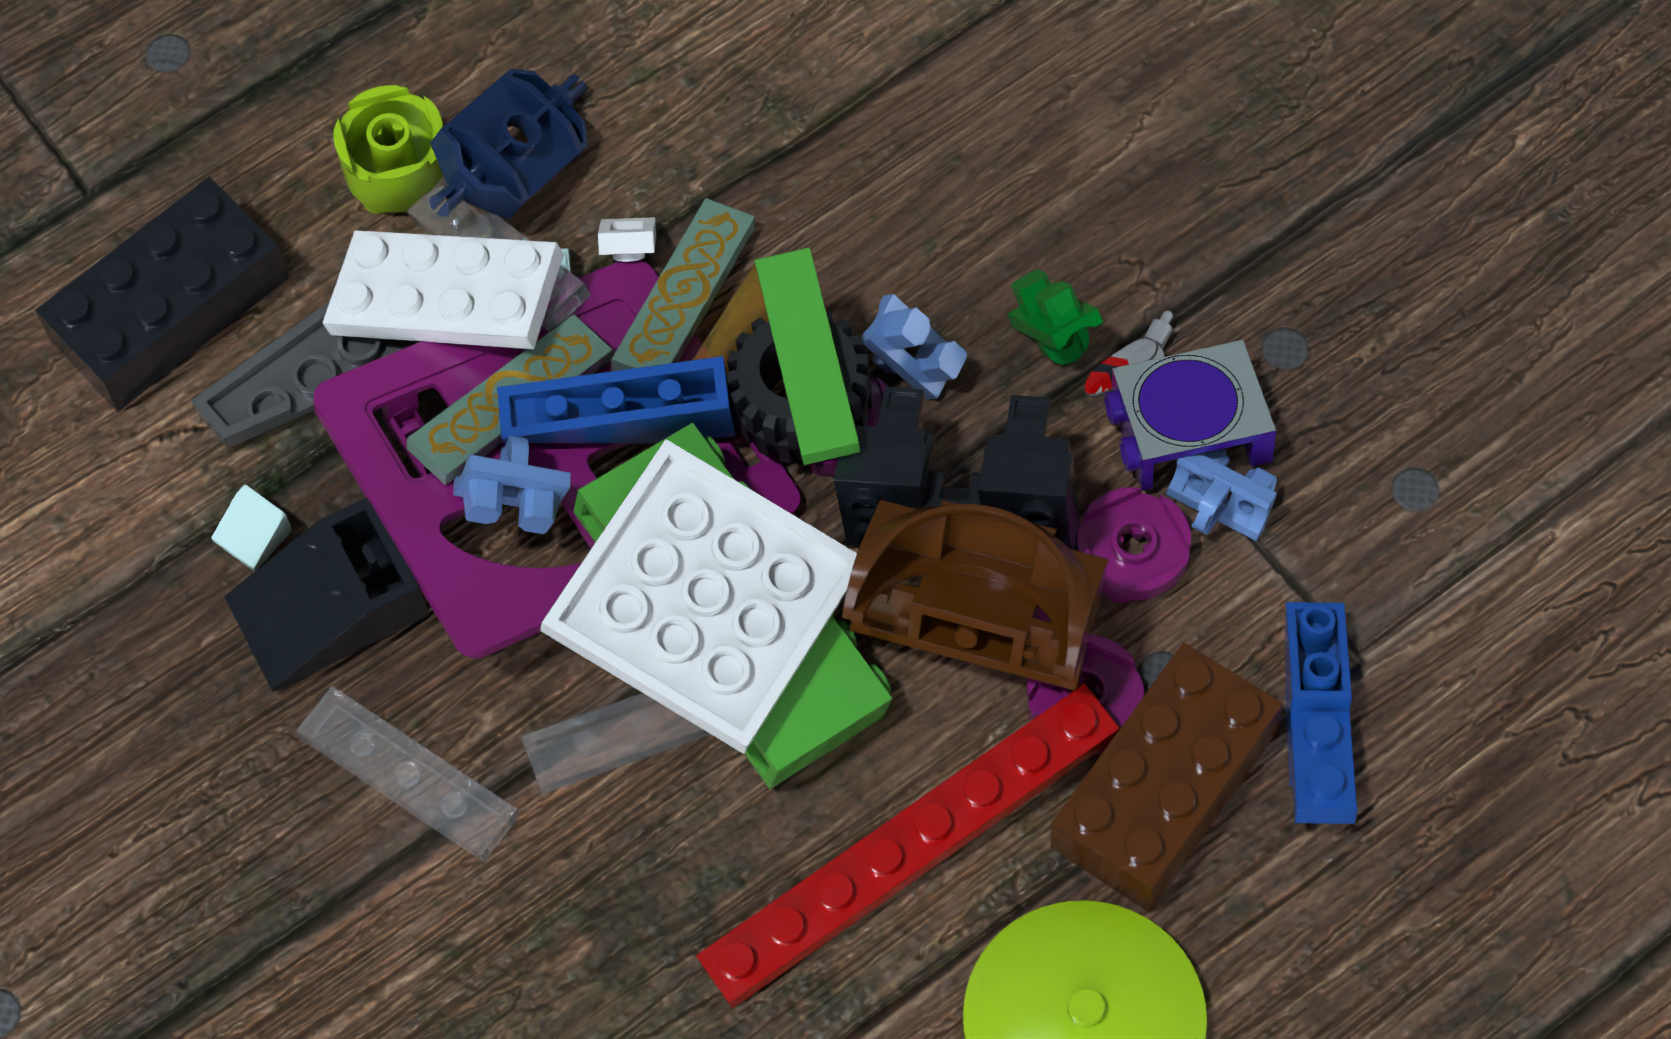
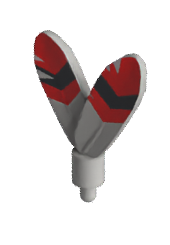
M1171 311L1163 312L1160 320L1154 319L1144 338L1127 345L1093 369L1085 382L1084 390L1086 395L1098 397L1112 391V368L1165 357L1163 348L1173 331V328L1169 325L1173 319V313Z

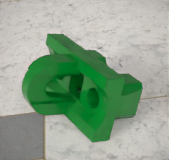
M1039 269L1033 270L1013 282L1010 286L1019 307L1007 314L1012 327L1036 339L1042 354L1057 364H1069L1080 358L1089 345L1087 327H1097L1103 323L1098 308L1077 299L1071 284L1064 281L1051 284L1047 274Z

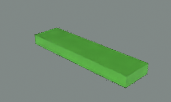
M810 247L756 259V271L803 465L859 453V441Z

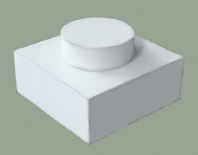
M655 217L601 219L598 230L599 255L612 254L613 260L629 262L643 259L645 253H654L657 239Z

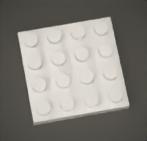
M666 439L542 621L540 631L745 754L844 598L857 553Z

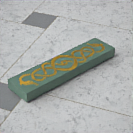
M705 198L612 357V371L679 362L755 228V216Z
M573 314L538 340L534 349H526L407 438L406 449L446 486L463 472L469 455L484 457L502 443L497 387L594 374L611 361L612 349Z

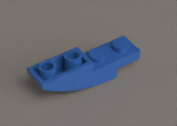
M1286 602L1285 691L1289 786H1292L1294 820L1295 823L1355 824L1357 801L1350 724L1352 693L1345 604Z

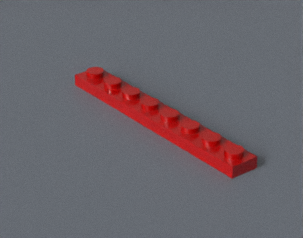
M1084 683L1076 691L1071 692L698 953L696 957L733 1009L1107 746L1120 728Z

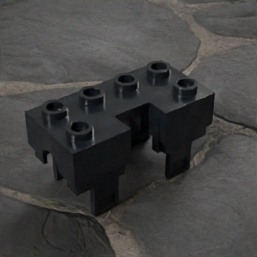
M885 387L878 424L876 426L855 425L860 452L838 457L834 485L847 546L860 547L880 500L914 509L939 506L945 500L957 504L985 505L999 508L1035 524L1057 529L1055 536L1069 549L1075 550L1080 518L1074 486L1073 454L1071 453L1070 439L1045 437L1051 397L1011 395L1005 433L1002 435L994 434V438H988L981 474L973 473L970 489L944 487V471L930 470L935 444L934 434H926V430L918 429L924 389Z

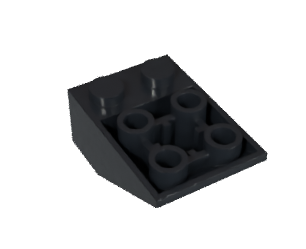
M367 497L317 521L224 596L272 692L429 616L416 579Z

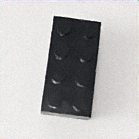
M209 176L35 311L50 342L109 404L119 412L289 279V275L278 244Z

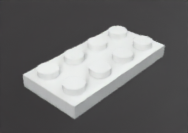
M355 230L327 308L323 325L330 335L534 349L564 254L557 242Z

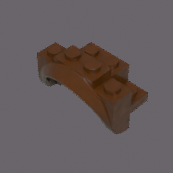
M880 500L853 564L842 618L851 620L850 631L1076 691L1082 676L1089 633L1101 601L1108 559L1069 549L1055 536L1057 529L1035 524L999 508L985 505L957 504L943 500L939 506L914 509ZM923 575L919 587L899 583L908 578ZM1040 608L1047 614L1051 622L1038 619Z

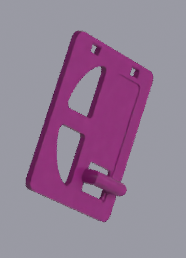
M643 260L619 261L553 288L537 341L574 314L612 349L613 357L659 277L653 268ZM696 334L692 337L679 362L711 358ZM421 341L323 381L315 389L313 407L365 497L370 501L409 566L421 591L455 648L467 657L481 658L541 632L542 621L582 563L549 568L503 565L466 553L450 543L441 534L440 529L445 523L465 515L463 497L453 495L454 480L445 486L406 449L407 438L426 424L418 411L417 393L434 388L440 393L444 402L449 407L526 349ZM611 361L604 365L602 368H600L598 371H596L594 374L611 372ZM382 408L384 421L419 478H413L407 472L373 415L375 410ZM734 417L736 436L713 439L724 455L725 468L735 481L744 482L750 490L795 516L800 503V493L774 452L767 457L758 452L756 441L749 444L761 463L746 468L733 447L740 445L746 439L742 436L741 427L737 426ZM502 442L484 457L499 460L501 449L505 447L506 443ZM528 443V465L571 473L570 489L561 503L589 548L592 549L595 544L594 540L573 512L578 490L596 480L587 463L631 443Z

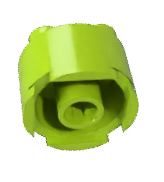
M385 85L368 89L348 103L349 110L344 114L341 121L338 118L333 133L334 144L346 184L351 193L363 203L365 209L374 214L413 210L428 203L433 195H436L447 185L430 144L443 127L440 113L431 100L425 96L422 99L409 93V89L406 87Z

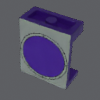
M1243 340L1112 368V391L1104 393L1106 413L1111 426L1120 424L1124 438L1119 439L1122 462L1127 472L1135 470L1141 491L1153 489L1154 464L1236 445H1244L1251 466L1273 462L1276 429Z

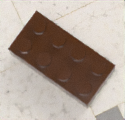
M1183 642L1051 823V848L1150 913L1279 731L1283 703Z

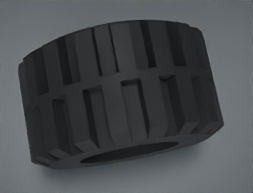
M826 311L854 425L866 426L869 421L868 409L873 407V393L868 356L865 354L864 343L858 334L852 336L851 325L843 319L834 324L832 313ZM760 317L751 323L753 332L751 335L741 332L735 340L737 351H730L727 359L729 372H726V379L733 414L737 426L741 427L742 436L749 444L756 441L758 452L769 457L776 451L778 452L779 461L792 464L794 456H801L788 399L771 391L783 378L769 321L766 322Z

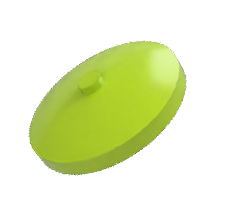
M1083 900L1054 903L1040 907L1014 920L1001 930L981 953L969 978L964 998V1039H1206L1207 1012L1203 989L1191 961L1182 948L1169 934L1148 918L1124 907L1105 902Z

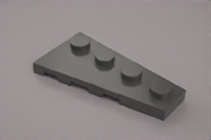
M329 301L191 400V403L196 413L228 449L313 412L314 392L323 381L421 341L330 335L323 325Z

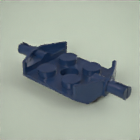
M516 69L507 71L443 126L430 142L447 183L443 189L430 198V206L433 211L447 200L436 213L439 216L445 217L458 204L465 201L468 204L510 220L522 205L572 160L575 161L588 146L585 120L572 107L574 101L586 92L585 82L582 80L572 89L580 79L579 76L572 74L560 86L557 87L554 84L551 87L535 71ZM514 126L520 129L527 137L528 143L515 140L510 135L507 127Z

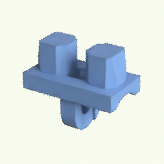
M894 294L882 297L874 322L861 337L864 345L874 353L872 362L886 374L897 373L914 389H924V397L927 400L939 397L946 381L957 378L967 358V352L955 341L947 342L930 327L929 318L917 307L909 308ZM920 345L914 358L904 350L907 347Z
M509 435L505 447L501 449L499 460L469 455L461 476L457 475L454 479L453 495L463 497L467 521L482 524L495 523L502 513V504L519 507L518 527L522 528L523 531L544 534L547 533L554 523L558 505L570 489L571 473L528 465V439Z
M1223 449L1178 458L1177 468L1166 495L1199 511L1191 527L1208 535L1216 523L1220 522L1257 541L1265 528L1277 495L1274 492L1277 483L1276 476L1260 468L1250 469L1246 476L1227 468L1230 458ZM1231 491L1232 494H1231L1230 499L1228 500V499H1226V497H1227V495L1229 494V492Z

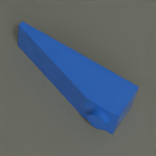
M720 356L497 387L502 442L507 443L509 435L526 438L528 443H659L691 423H694L703 437L710 436L712 439L736 436L724 357Z

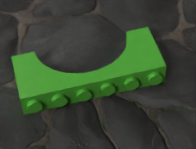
M694 423L666 438L733 479L724 466L725 458L718 444L710 436L703 437ZM666 439L578 490L573 512L595 543ZM738 481L740 484L749 488L744 482ZM832 615L745 752L746 757L769 789H772L882 719L893 699L890 696L891 688L887 678L876 665L867 664L856 649L857 640L853 631H850L849 625L842 618L838 617L835 619Z

